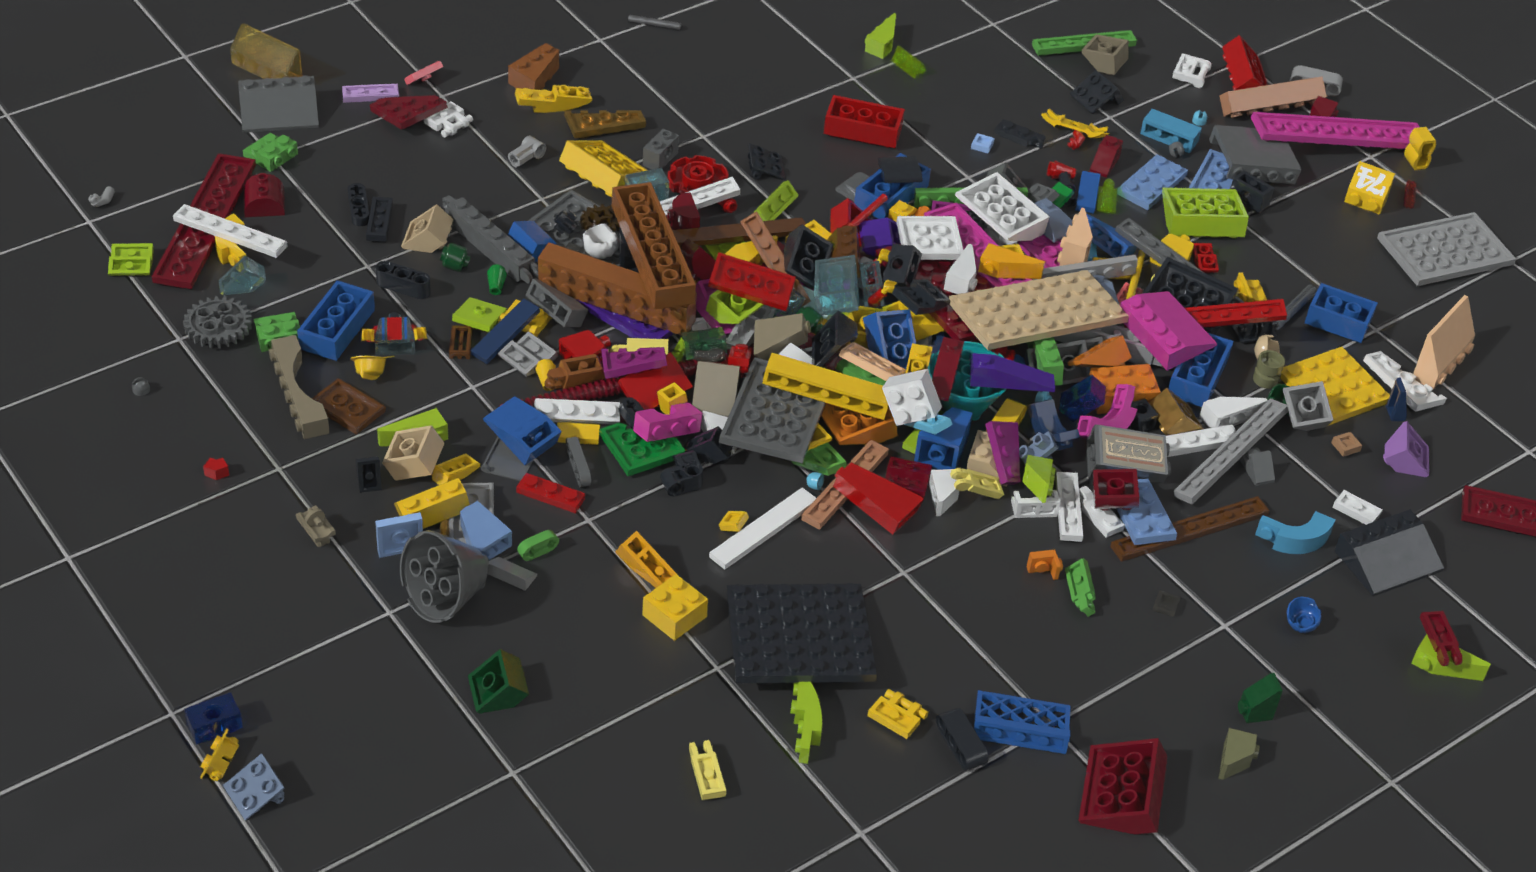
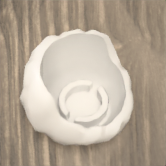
M607 224L593 226L583 234L584 249L594 258L605 259L618 251L619 238Z

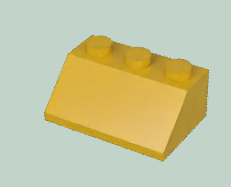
M459 478L394 503L399 516L421 513L423 529L460 515V511L470 505L466 490Z

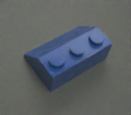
M910 309L875 312L864 317L863 321L869 350L906 369L912 343L916 344Z

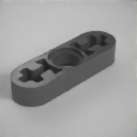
M578 437L566 438L567 454L579 487L591 486L590 471Z

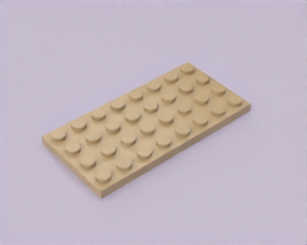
M1088 270L949 296V305L987 350L1126 323L1129 318L1120 305Z

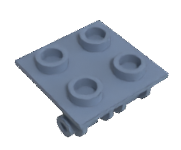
M262 753L223 785L245 821L270 800L277 804L284 800L283 790L285 788Z

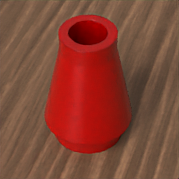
M1058 161L1049 163L1047 176L1051 177V179H1059V175L1062 172L1070 173L1071 179H1074L1076 168Z

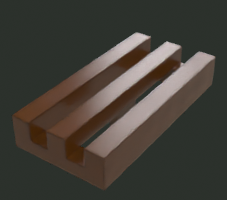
M452 325L449 359H453L454 356H457V359H462V356L470 359L472 327ZM456 331H460L458 350H454ZM464 331H468L466 350H463Z

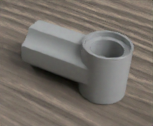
M529 135L524 138L521 146L508 154V159L517 168L533 157L536 159L541 158L546 152V145Z

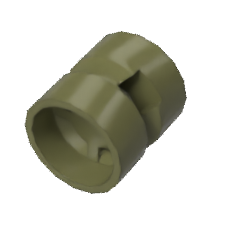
M1272 350L1261 352L1253 374L1254 382L1266 389H1271L1279 384L1281 372L1285 364L1284 357Z

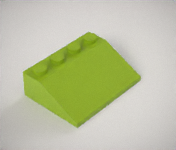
M1162 188L1166 226L1169 234H1174L1178 237L1181 235L1193 237L1210 236L1213 238L1220 236L1230 238L1245 237L1249 216L1236 189Z

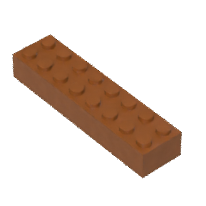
M652 183L612 187L611 206L654 309L695 304V281Z
M548 242L538 257V280L574 299L619 315L628 316L657 328L669 330L674 334L684 337L687 336L696 321V292L695 304L654 309L638 272Z

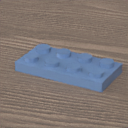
M1210 149L1189 188L1230 189L1233 179L1226 178L1230 167L1224 154Z
M1157 154L1118 187L1117 195L1149 210L1163 197L1162 188H1174L1187 176L1188 170Z
M1138 479L1139 508H1132L1131 510L1116 508L1134 545L1176 540L1177 532L1149 479Z

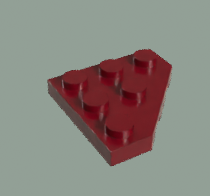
M436 95L385 97L369 105L371 112L401 130L448 108L447 102Z

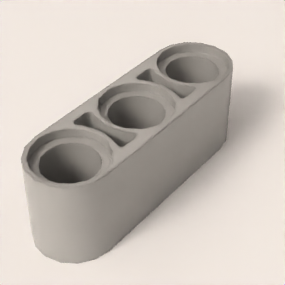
M1300 65L1293 68L1290 81L1323 77L1326 95L1337 96L1340 94L1343 83L1341 75Z

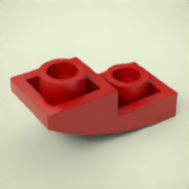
M1193 243L1192 254L1196 267L1202 272H1218L1217 256L1213 254L1212 243Z

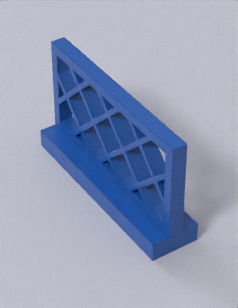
M978 690L974 730L980 740L1066 754L1070 739L1071 705ZM982 699L992 701L994 704L987 706ZM1007 704H1013V705H1015L1017 708L1011 710V709H1010L1009 707H1007L1006 705H1007ZM1000 708L1004 714L999 716L994 710ZM1029 708H1037L1040 712L1034 714ZM1023 712L1028 717L1022 720L1017 714ZM1052 712H1062L1065 715L1058 718ZM1047 716L1051 721L1045 723L1040 718Z

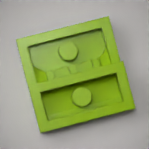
M153 243L112 244L108 275H150L154 252Z

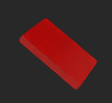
M671 352L666 355L667 366L659 369L644 370L639 373H631L618 380V384L626 397L636 399L644 410L659 407L657 391L674 382L685 392L693 388Z

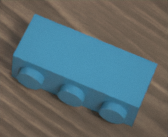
M1151 109L1143 119L1140 134L1167 145L1173 142L1183 143L1184 151L1191 153L1199 142L1202 128Z

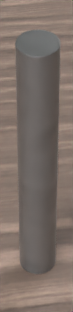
M629 15L628 22L677 30L681 29V23L635 15Z

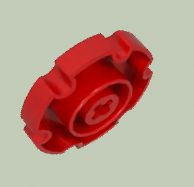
M695 155L694 158L683 157L673 162L670 171H668L667 181L672 192L683 194L727 179L729 175L726 167L723 164H717L715 159Z

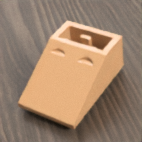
M1081 208L1079 214L1074 215L1072 225H1069L1066 232L1067 237L1063 236L1060 247L1063 250L1060 251L1057 262L1060 263L1059 266L1088 261L1093 236L1085 208Z

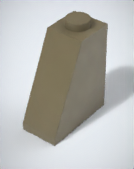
M803 313L755 320V358L769 361L771 353L779 354L789 343L799 347L808 342V333L811 332L809 321L805 320Z

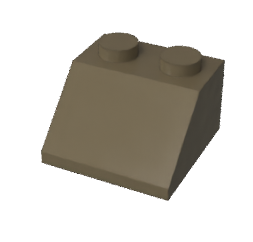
M1096 34L1082 49V54L1098 72L1115 75L1128 60L1129 40Z

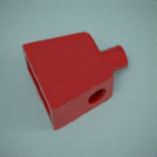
M586 330L560 338L559 355L563 359L596 354L600 361L603 362L601 349L611 346V341L607 335L597 338L591 331Z

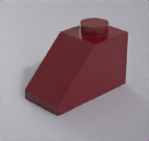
M1106 135L1099 145L1090 172L1098 173L1100 176L1107 178L1120 158L1123 140Z

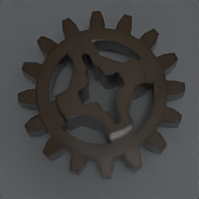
M594 204L593 208L587 207V211H582V216H580L581 229L586 231L593 226L607 224L615 233L620 230V225L613 209H611V205L605 207L604 204H601L598 207Z

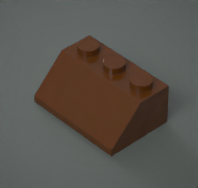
M857 226L837 228L827 239V241L834 245L822 282L860 278V244Z

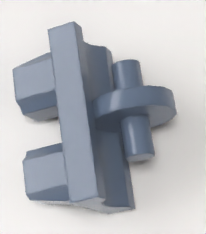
M1047 431L1045 434L1038 432L1033 436V443L1029 447L1022 445L1019 448V457L1023 460L1024 465H1026L1027 455L1053 459L1051 454L1058 449V446L1053 440V434Z

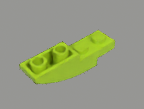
M799 682L794 683L793 696H797V700H792L790 714H795L794 724H798L797 734H802L801 739H796L795 753H800L798 763L808 764L810 745L820 746L822 712L812 683Z

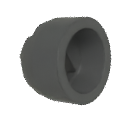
M1173 142L1169 145V152L1172 157L1177 158V156L1181 157L1184 154L1183 143Z
M143 377L136 378L132 382L133 393L137 396L148 394L150 391L149 382Z

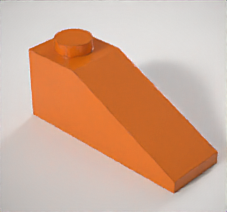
M1122 335L1106 339L1067 363L1068 366L1078 367L1126 365L1125 361L1132 357Z

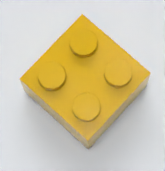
M675 574L643 597L642 615L675 641L707 617L708 598Z

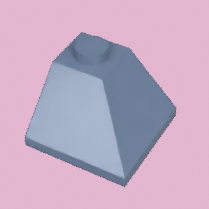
M1047 198L1035 202L1034 204L1049 216L1044 235L1054 243L1062 240L1063 236L1067 237V229L1069 225H1072L1073 220Z

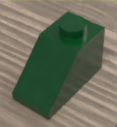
M1275 673L1268 674L1243 691L1241 699L1238 701V710L1241 715L1243 714L1246 723L1273 720L1283 692Z

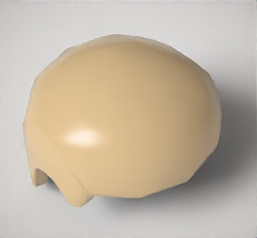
M1262 335L1257 340L1254 348L1257 360L1259 354L1265 350L1280 353L1278 341L1271 339L1274 337L1273 335Z

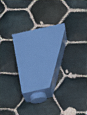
M479 501L466 506L460 511V524L466 543L476 547L489 560L512 546V531Z

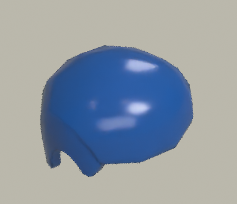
M1297 597L1288 604L1287 620L1295 631L1308 633L1314 631L1320 625L1321 610L1312 598Z

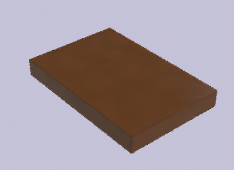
M339 378L312 398L323 404L328 418L356 435L386 412V406Z

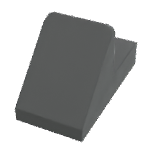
M1258 447L1251 448L1239 459L1255 486L1275 482L1270 451L1261 452Z

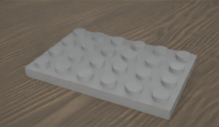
M1475 212L1379 232L1377 237L1417 286L1511 266L1516 261L1511 252Z

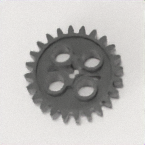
M215 296L214 300L208 297L207 302L199 300V306L193 304V309H187V314L184 315L183 320L185 334L188 335L189 340L194 339L195 344L201 342L202 347L206 344H209L210 348L214 345L221 348L222 344L229 347V342L237 344V339L244 340V335H249V330L252 329V315L250 309H247V305H242L241 301L235 303L234 298L228 301L226 296L222 300H219L218 296Z

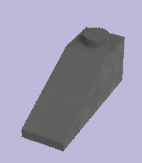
M536 278L532 279L525 295L563 327H581L588 312V309L576 299Z

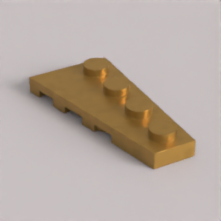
M571 110L564 111L565 119L574 138H584L646 127V120L641 110H617L616 113H610L607 110H599V113H588V110H580V113H571Z

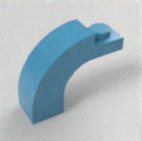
M1315 511L1308 523L1301 526H1289L1263 515L1255 535L1273 542V550L1288 554H1305L1319 549L1326 543L1331 535L1336 519Z

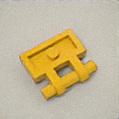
M888 689L884 697L880 696L868 710V717L908 739L920 725L921 718L925 720L929 712L923 709L922 705L915 701L913 703L904 698V694L899 691L894 692Z

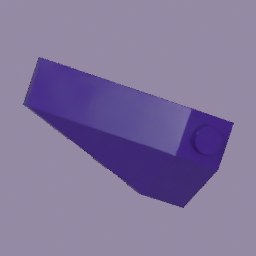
M972 353L969 356L970 386L1055 392L1054 374L997 355Z

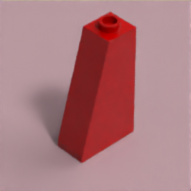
M852 462L845 468L842 466L835 474L836 480L833 487L892 535L919 510L924 500L920 495Z

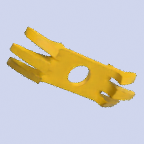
M1048 109L1047 113L1041 114L1052 126L1061 125L1088 134L1089 138H1102L1109 135V133H1104L1108 130V127L1097 128L1092 123L1086 125L1065 118V115H1056L1051 109Z

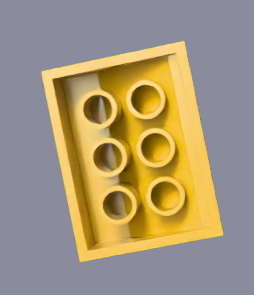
M567 140L559 160L565 164L567 169L577 172L580 178L591 181L594 187L606 191L605 194L612 197V187L647 183L655 178V174L602 140Z

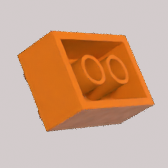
M1150 364L1090 369L1087 388L1097 414H1106L1110 411L1117 384L1135 386L1133 401L1146 399L1149 403L1161 393Z

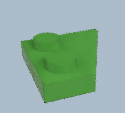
M828 442L808 450L803 463L791 461L795 465L827 476L836 474L842 466L844 468L847 467L846 461Z

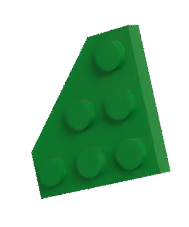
M616 423L599 429L600 437L628 477L675 461L672 458L673 455L686 452L676 437L646 442L633 429L627 428V425L622 423Z

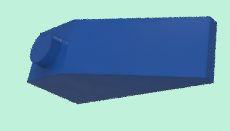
M1086 213L1094 244L1113 258L1129 256L1135 253L1138 247L1118 234L1115 228Z

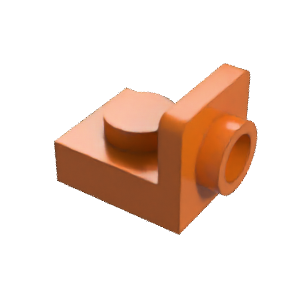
M1054 549L1030 552L1026 567L1028 573L1050 571L1053 580H1058L1060 571L1063 570V563L1061 558H1058Z

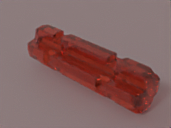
M1408 180L1405 185L1404 206L1411 209L1415 204L1416 182Z

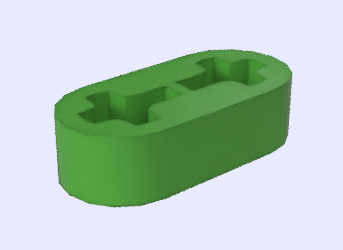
M545 530L522 541L517 548V552L525 561H530L555 549L559 544V538L552 530Z

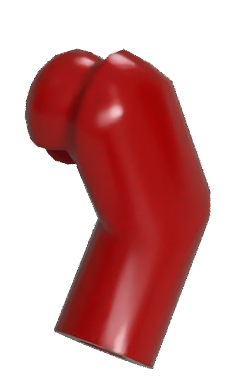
M1078 130L1073 131L1074 138H1070V142L1067 143L1068 147L1073 150L1078 149L1085 140L1082 132Z

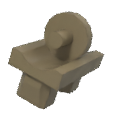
M316 505L309 508L306 512L296 514V519L318 547L330 543V537L336 535L335 529L325 518L324 512Z

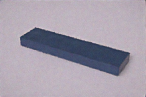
M526 299L521 300L470 350L471 355L488 364L498 352L540 313V308Z

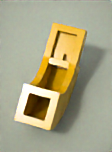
M235 214L225 218L245 226V223ZM215 236L217 256L223 265L229 262L240 272L247 270L246 253L236 243Z

